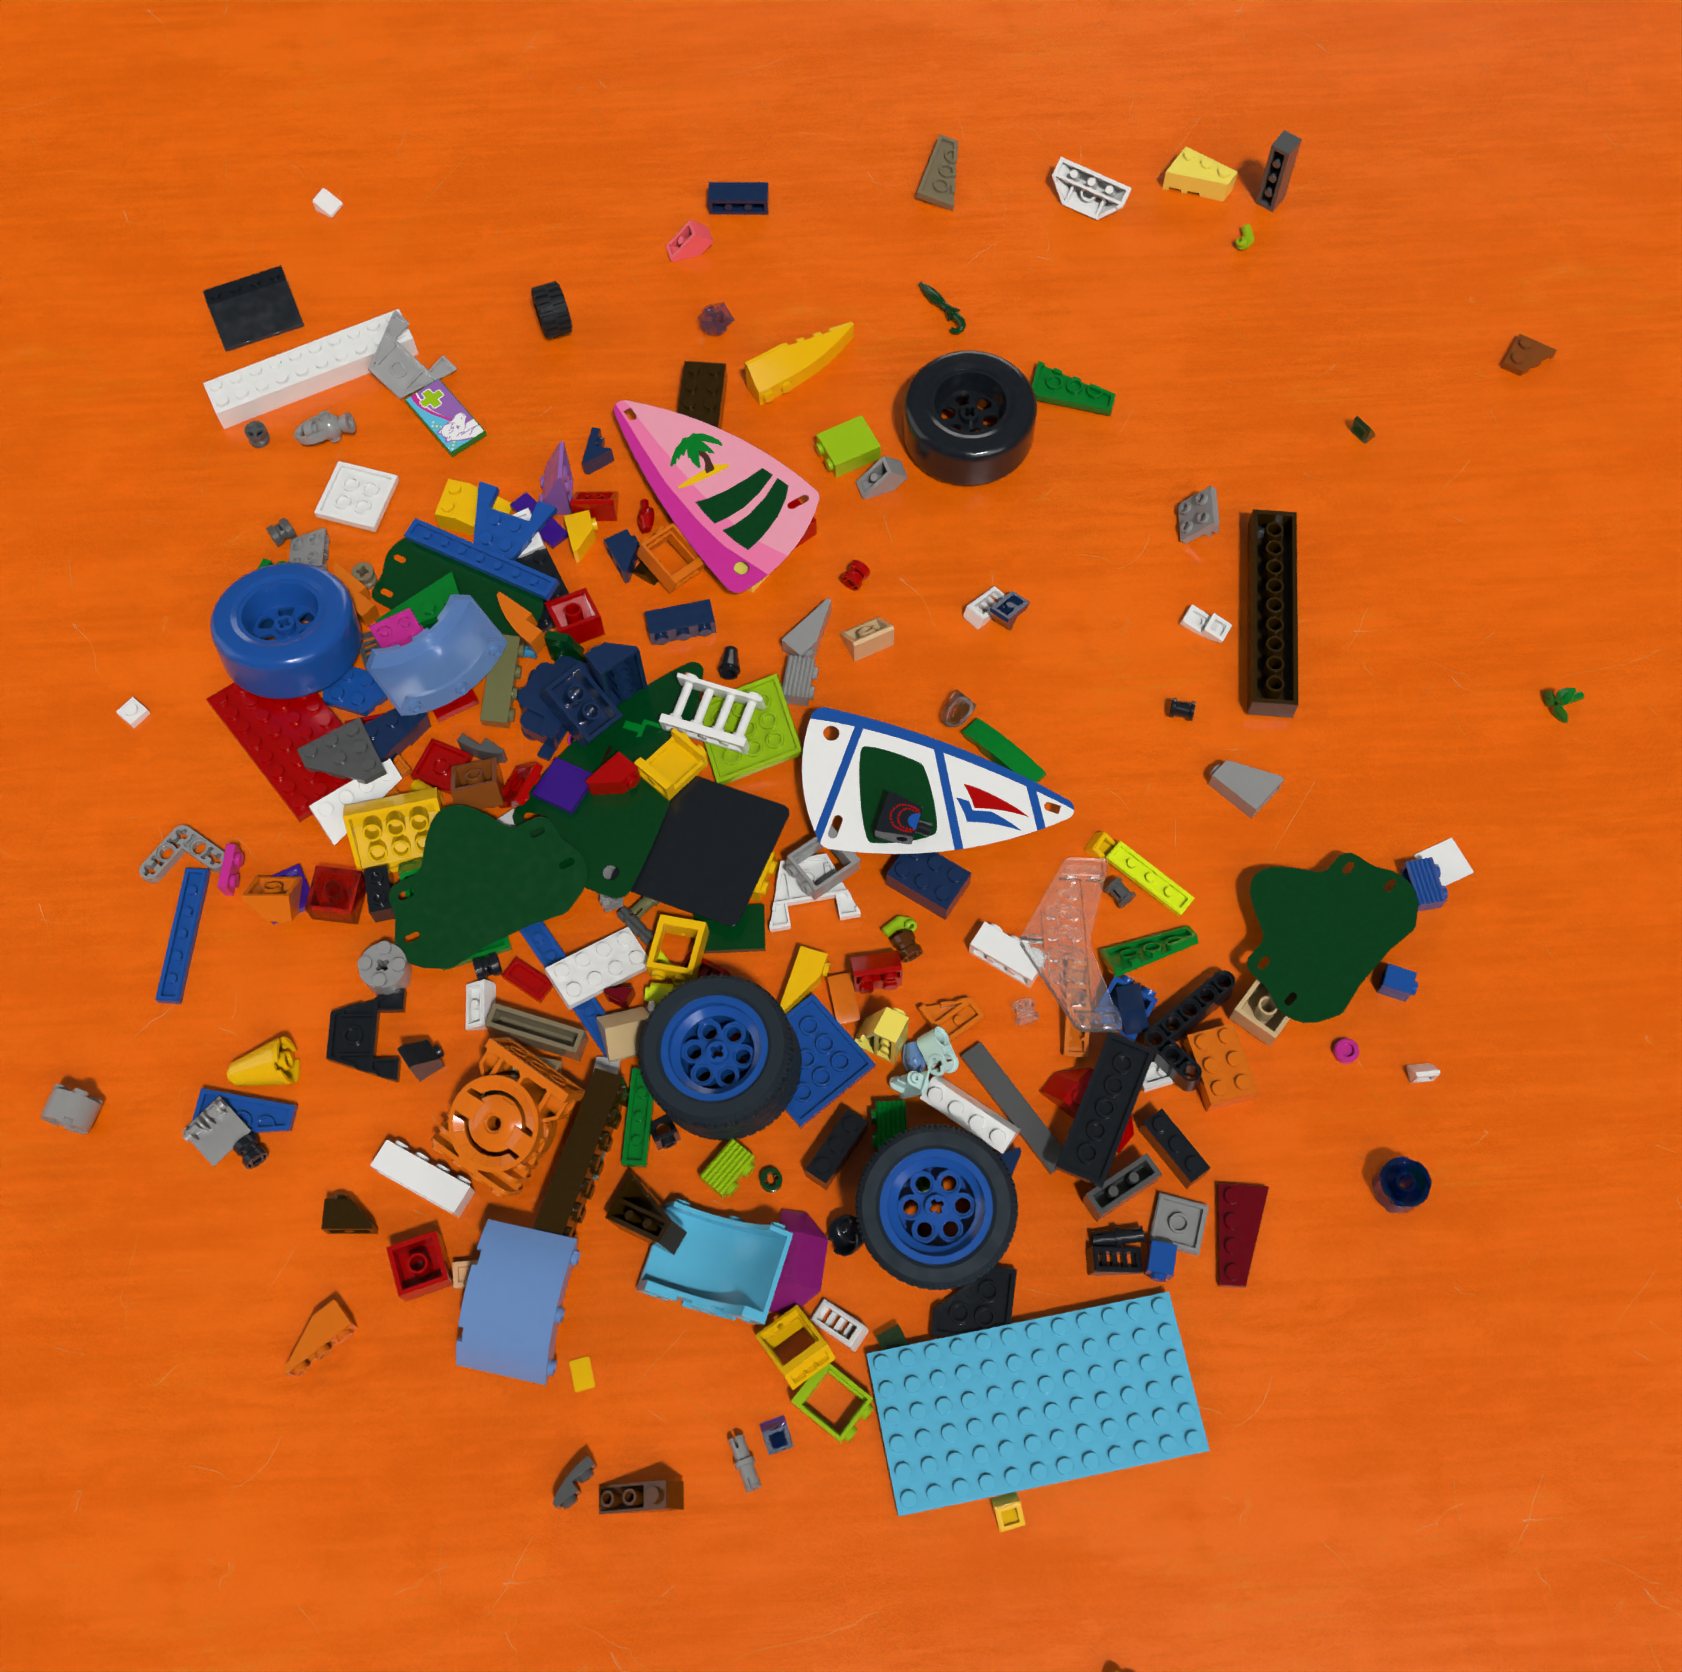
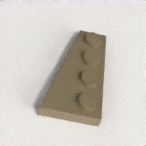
M939 135L916 194L918 199L953 211L955 202L957 140Z

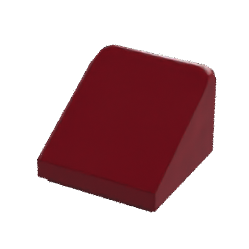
M633 987L605 988L604 990L606 999L623 1009H628L636 995Z

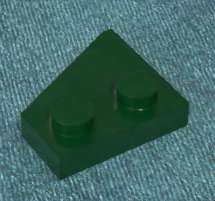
M547 630L545 641L551 660L556 662L562 656H570L583 663H587L586 656L583 654L584 648L576 643L569 634Z

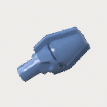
M917 1041L904 1044L903 1064L906 1071H916L919 1073L924 1071V1067H927V1064L918 1049Z

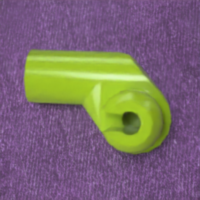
M1249 224L1241 228L1243 234L1241 239H1236V245L1239 250H1246L1255 241L1251 225Z
M897 916L882 927L881 931L887 938L897 931L912 930L914 932L917 929V922L909 917Z

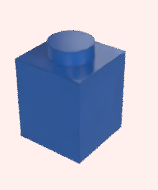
M1388 964L1382 971L1377 993L1406 1002L1417 991L1418 982L1415 981L1417 972Z
M1152 1240L1148 1245L1144 1275L1151 1276L1150 1279L1157 1282H1166V1279L1170 1280L1174 1274L1177 1245Z

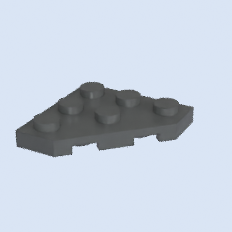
M360 717L297 749L304 766L311 772L317 773L319 771L341 779L357 780V782L368 784L387 774Z

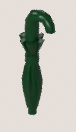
M920 282L921 290L931 303L941 307L946 312L949 321L953 319L959 325L957 329L952 327L949 332L952 334L962 333L966 327V322L958 313L960 309L951 307L937 290Z

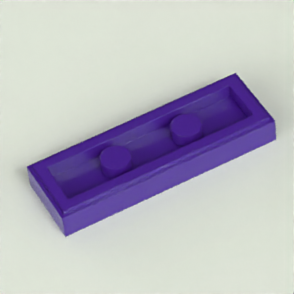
M525 492L512 502L510 507L515 513L529 508L531 513H533L537 502ZM552 517L546 521V526L541 531L539 530L543 541L551 549H554L569 537L568 532Z

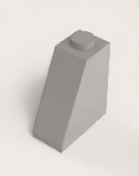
M1226 760L1221 766L1217 764L1209 775L1212 777L1208 785L1252 819L1280 789L1284 778L1273 773Z

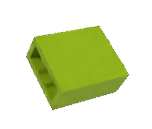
M862 415L816 434L817 443L815 444V449L818 455H822L825 459L824 463L829 472L832 471L836 478L881 459V445Z

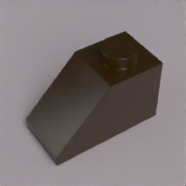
M334 1195L333 1199L324 1200L321 1229L327 1234H378V1228L357 1204L349 1199V1196Z

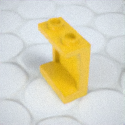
M673 728L671 730V738L646 761L642 757L638 758L634 765L638 767L642 779L666 799L670 800L708 765L707 752L701 745L692 743L685 732H679Z

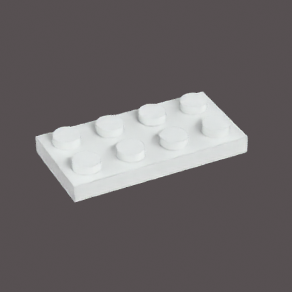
M626 927L546 967L545 973L568 1010L603 993L605 988H613L646 971L648 955L630 928Z

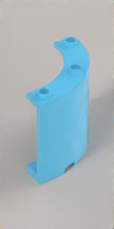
M681 1199L666 1203L665 1208L685 1229L687 1234L674 1255L651 1245L636 1291L667 1301V1299L675 1302L680 1300L683 1301L682 1307L734 1321L736 1318H739L751 1324H765L793 1233L786 1231V1226L776 1222H771L768 1225L746 1223L743 1219L736 1216H729L728 1219L691 1208L689 1202Z

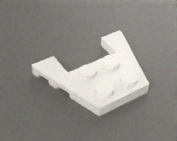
M827 853L810 856L798 864L816 886L837 873ZM787 860L780 861L775 899L769 925L770 933L791 929L788 906L836 898L840 921L861 917L860 909L854 903L850 892L846 889L843 882L814 900L811 895H806L803 892L796 877L792 878L786 870Z

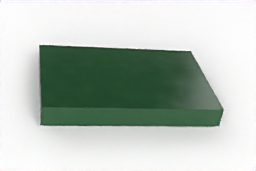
M764 904L747 905L740 922L735 926H726L694 914V920L706 922L709 929L704 954L766 951Z

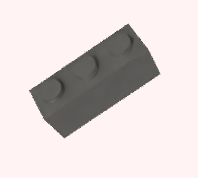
M1146 1153L1106 1180L1102 1189L1096 1187L1085 1194L1082 1201L1098 1222L1156 1183L1162 1173Z

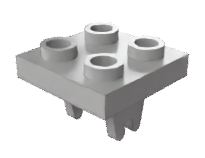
M1209 486L1178 504L1181 542L1187 544L1202 535L1211 537L1212 532H1219L1218 526L1220 524L1216 488Z

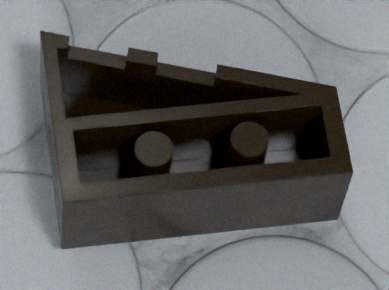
M630 1174L605 1216L607 1220L620 1230L673 1255L687 1234L685 1229L650 1189L633 1174Z

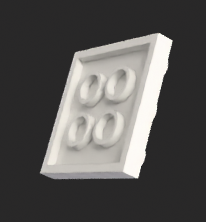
M338 461L314 513L317 518L376 532L399 483L398 475Z

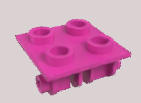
M410 608L369 626L381 648L397 644L400 646L412 642V637L424 630L423 626L419 625Z

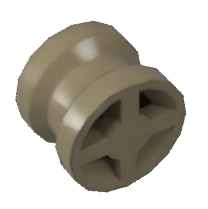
M361 562L353 567L352 576L365 585L367 590L376 585L377 576L369 563Z

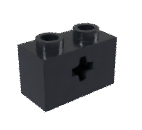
M385 865L364 869L369 914L375 922L395 919L389 901V891L395 883L394 876L389 867Z

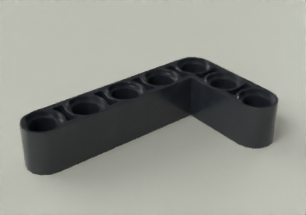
M1222 970L1214 974L1145 1032L1142 1045L1156 1051L1152 1062L1161 1068L1184 1091H1194L1198 1087L1202 1069L1176 1042L1231 997L1236 980L1229 971ZM1219 984H1225L1227 987H1221ZM1201 998H1208L1210 1001L1207 1002ZM1184 1012H1191L1193 1016H1188ZM1167 1026H1173L1176 1030H1170ZM1154 1040L1157 1041L1159 1044L1154 1045L1151 1044L1149 1041ZM1167 1057H1173L1177 1061H1169L1167 1060ZM1191 1074L1194 1076V1079H1189L1184 1075Z

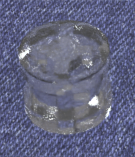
M1033 998L1021 999L1011 1004L1012 1011L1016 1013L1015 1022L1017 1025L1030 1024L1039 1019V1014L1034 1009L1035 1000Z

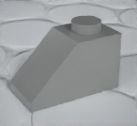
M883 456L856 481V484L863 499H868L894 491L908 476L900 460Z

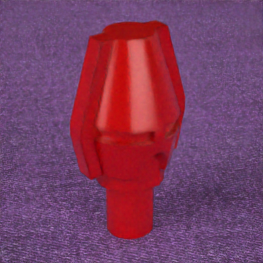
M642 499L640 501L641 508L638 512L637 524L641 533L644 534L651 532L655 513L653 508L649 507V501Z

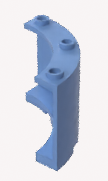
M451 594L444 609L437 617V623L432 628H425L422 632L412 637V642L403 646L397 644L371 650L366 669L401 716L425 713L442 707L467 694L470 689L489 673L503 654L508 641L470 595Z
M488 1219L477 1246V1250H480L478 1263L471 1266L463 1297L458 1327H463V1333L456 1343V1365L546 1385L549 1376H554L557 1368V1360H554L558 1324L562 1323L565 1314V1308L562 1307L573 1266H577L580 1260L581 1251L577 1250V1239Z

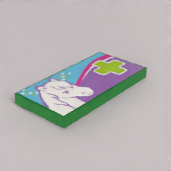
M439 378L404 399L407 406L451 457L456 456L487 436L486 431Z

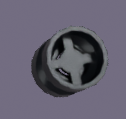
M496 952L489 953L484 958L479 956L472 959L478 980L487 979L490 975L499 976L503 974Z
M249 1134L241 1138L233 1146L235 1153L238 1156H242V1163L247 1169L259 1166L268 1157L266 1150L259 1146V1140L255 1134Z

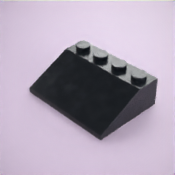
M282 266L203 290L208 308L226 352L304 327Z

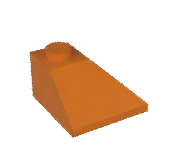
M255 877L243 892L241 898L268 922L286 924L292 922L299 912L303 879L302 877Z

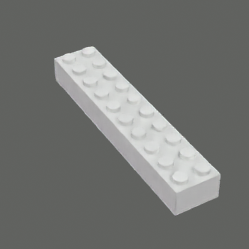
M394 311L203 383L223 428L226 429L370 373L368 368ZM407 327L396 340L410 354L415 356L418 355V351Z

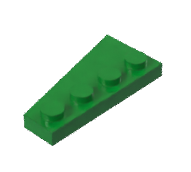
M1038 361L1032 383L1036 400L1111 416L1115 393L1094 384L1087 385L1081 382V379L1073 376L1071 378L1062 374V370L1048 368L1045 366V363Z
M453 572L448 573L375 620L376 623L408 608L413 612L419 625L423 627L437 622V617L447 604L450 595H461Z

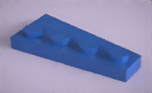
M203 1088L200 1090L192 1121L220 1096L251 1130L249 1134L292 1131L298 1109L295 1105Z

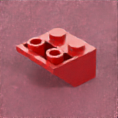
M898 951L850 957L855 992L868 994L873 992L874 989L884 988V990L889 991L902 986L903 969Z

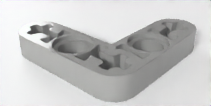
M180 825L173 829L142 863L139 873L146 882L157 883L185 853L192 856L211 871L220 873L224 852L190 827ZM181 834L188 836L185 840L183 838L180 839ZM173 842L179 846L178 849L172 844ZM200 844H205V851L196 854L195 848ZM165 850H173V855L170 858L162 859V854ZM211 854L215 858L221 859V863H214L210 858ZM159 860L163 865L160 866L156 861ZM151 869L156 872L152 875L148 873V870Z

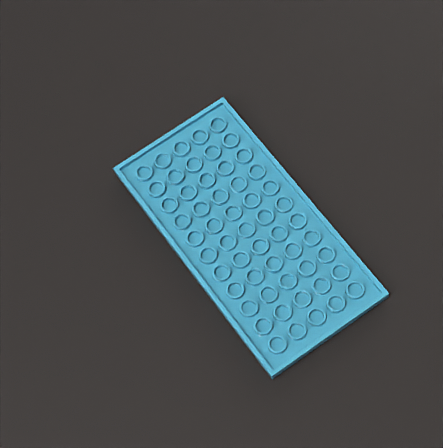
M1169 1292L866 1354L898 1517L1210 1451Z

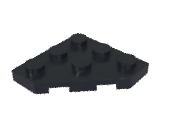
M994 1266L984 1276L965 1285L952 1297L934 1309L930 1337L945 1338L1011 1324L1017 1269Z

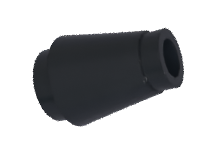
M727 646L718 668L723 679L734 680L740 674L738 649L734 646Z

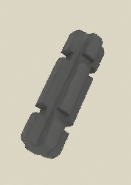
M622 907L617 912L618 918L625 922L626 926L637 937H640L645 945L653 942L654 933L650 929L647 930L646 926L634 914L632 915L627 907Z

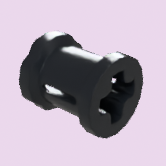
M1173 698L1169 717L1188 718V721H1192L1196 701L1189 703L1177 701V698Z

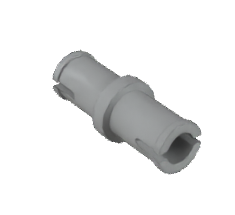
M742 1434L735 1436L736 1439H729L728 1442L736 1460L734 1466L740 1472L746 1493L755 1491L754 1488H761L762 1484L754 1467L755 1459L751 1457L745 1436Z

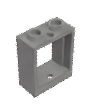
M831 826L828 836L836 838L838 832ZM817 836L789 854L786 862V870L792 878L796 877L800 882L803 892L806 895H811L814 900L857 872L861 862L854 852L832 850L845 867L816 886L798 864L823 848Z

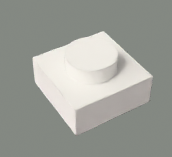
M134 697L116 711L133 729L151 714Z

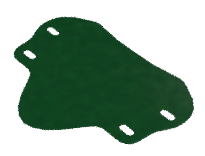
M406 538L398 541L387 553L382 575L372 590L374 601L392 610L448 573L453 572L460 594L470 595L501 634L511 636L517 635L500 607L497 598L499 591L531 612L537 622L542 615L544 607L541 598L413 543ZM396 554L406 558V562L400 563L394 560L393 557ZM385 588L393 592V596L387 597L381 594L380 591ZM437 622L432 623V624H429V625H427V626H424L423 628H424V629H425V628H429V629H430V628H432Z
M452 805L445 807L436 814L430 824L420 870L415 875L394 884L389 891V901L395 916L396 946L404 952L408 962L412 965L433 969L453 968L482 948L532 924L568 912L583 892L584 887L582 885H585L588 879L585 860L577 849L563 840L554 824L546 817H535L518 826L509 827L469 806ZM539 827L545 828L543 834L534 838L530 836L531 831ZM568 858L574 859L573 865L564 869L559 867L560 862ZM409 889L414 891V895L405 900L398 898L399 894ZM414 932L420 934L418 939L405 943L404 938Z
M1353 853L1341 854L1328 869L1322 872L1290 867L1262 869L1254 875L1251 881L1250 895L1255 914L1262 929L1263 940L1248 957L1247 967L1267 988L1276 1007L1289 1018L1302 1023H1317L1339 1016L1345 1011L1361 983L1383 957L1414 930L1418 912L1416 892L1412 885L1400 874L1373 866ZM1348 862H1353L1355 864L1354 868L1348 874L1343 873L1342 869ZM1391 879L1395 880L1396 885L1391 891H1385L1384 886ZM1263 957H1269V964L1264 969H1259L1258 963ZM1292 992L1296 993L1297 999L1291 1005H1286L1284 1001Z

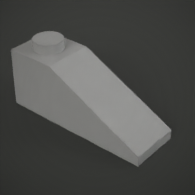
M829 598L782 639V649L787 655L814 658L816 656L832 612V603Z

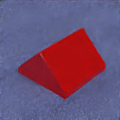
M618 491L576 492L570 500L572 513L589 510L591 518L595 517L596 521H617L619 493Z

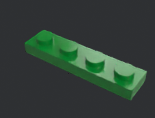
M632 1068L621 1162L623 1167L647 1168L654 1099L643 1082L640 1068Z

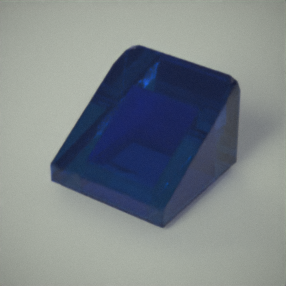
M780 1416L760 1424L769 1455L794 1447L785 1416Z

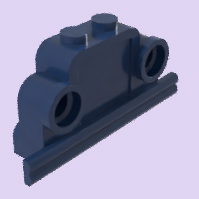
M570 656L558 658L554 665L548 662L539 664L536 669L530 672L525 687H521L517 694L522 712L520 718L522 733L529 740H538L544 743L537 756L546 761H550L568 730L539 695L545 687L578 662L591 676L588 663H583Z

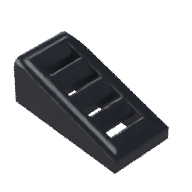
M1092 1246L1086 1250L1088 1275L1142 1273L1140 1247ZM1127 1254L1131 1255L1132 1267H1128ZM1106 1255L1110 1256V1267L1107 1266ZM1117 1255H1120L1121 1267H1118Z

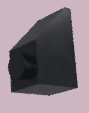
M428 1040L397 1048L419 1082L445 1066L441 1060L444 1054L437 1044L432 1046Z

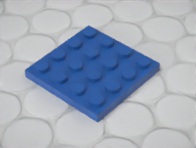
M811 994L786 1014L799 1041L802 1069L795 1095H793V1099L785 1111L800 1128L875 1068V1063L814 994ZM743 1055L741 1057L742 1061L747 1063L750 1060V1055Z

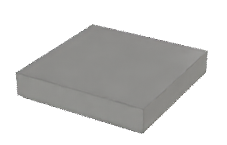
M1159 1193L1148 1243L1156 1240L1177 1245V1251L1198 1256L1209 1206Z

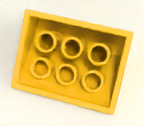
M437 787L344 805L343 820L360 879L365 878L364 869L387 865L392 873L398 872L399 864L423 857L430 824L436 814L442 810Z

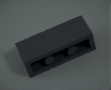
M847 1109L805 1169L806 1177L827 1190L868 1131V1122Z
M1160 1109L1142 1123L1139 1129L1140 1133L1186 1189L1204 1177L1211 1167L1163 1109Z

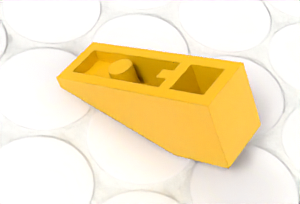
M800 946L780 1004L785 1014H788L805 1000L821 984L823 976H828L831 963L828 962L827 953Z

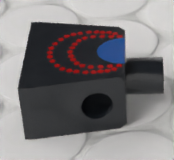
M888 791L875 830L874 839L912 844L915 833L929 837L933 823L920 820L923 810L920 805L892 791Z

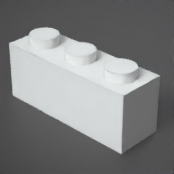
M987 922L983 923L970 943L969 953L1031 988L1045 966L1047 958L1039 949L1024 945L1020 938L1013 935L1009 936L996 924H988Z

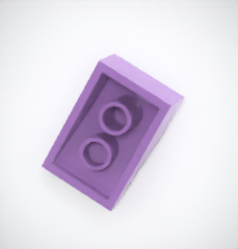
M559 442L545 466L544 476H541L543 494H540L539 500L540 502L555 506L557 508L555 515H569L572 513L570 500L573 495V475L564 442Z

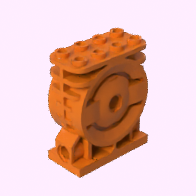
M510 1037L489 1038L484 1046L487 1048V1051L479 1062L481 1077L468 1083L457 1094L451 1109L447 1113L449 1117L447 1122H442L438 1127L440 1133L433 1135L431 1138L432 1148L435 1151L448 1155L452 1158L454 1165L467 1169L472 1173L471 1177L480 1183H486L491 1187L492 1193L502 1198L521 1193L523 1190L522 1183L529 1180L531 1177L529 1172L537 1167V1160L547 1152L554 1140L557 1120L567 1118L576 1102L582 1101L586 1093L585 1090ZM514 1067L519 1071L520 1074H510V1072ZM499 1090L509 1093L516 1100L503 1094L489 1095L484 1098L481 1096L488 1091ZM497 1117L501 1120L499 1129L495 1125ZM525 1126H527L533 1133L525 1129ZM485 1149L490 1152H501L511 1149L520 1157L515 1158L511 1153L503 1156H491L483 1153Z

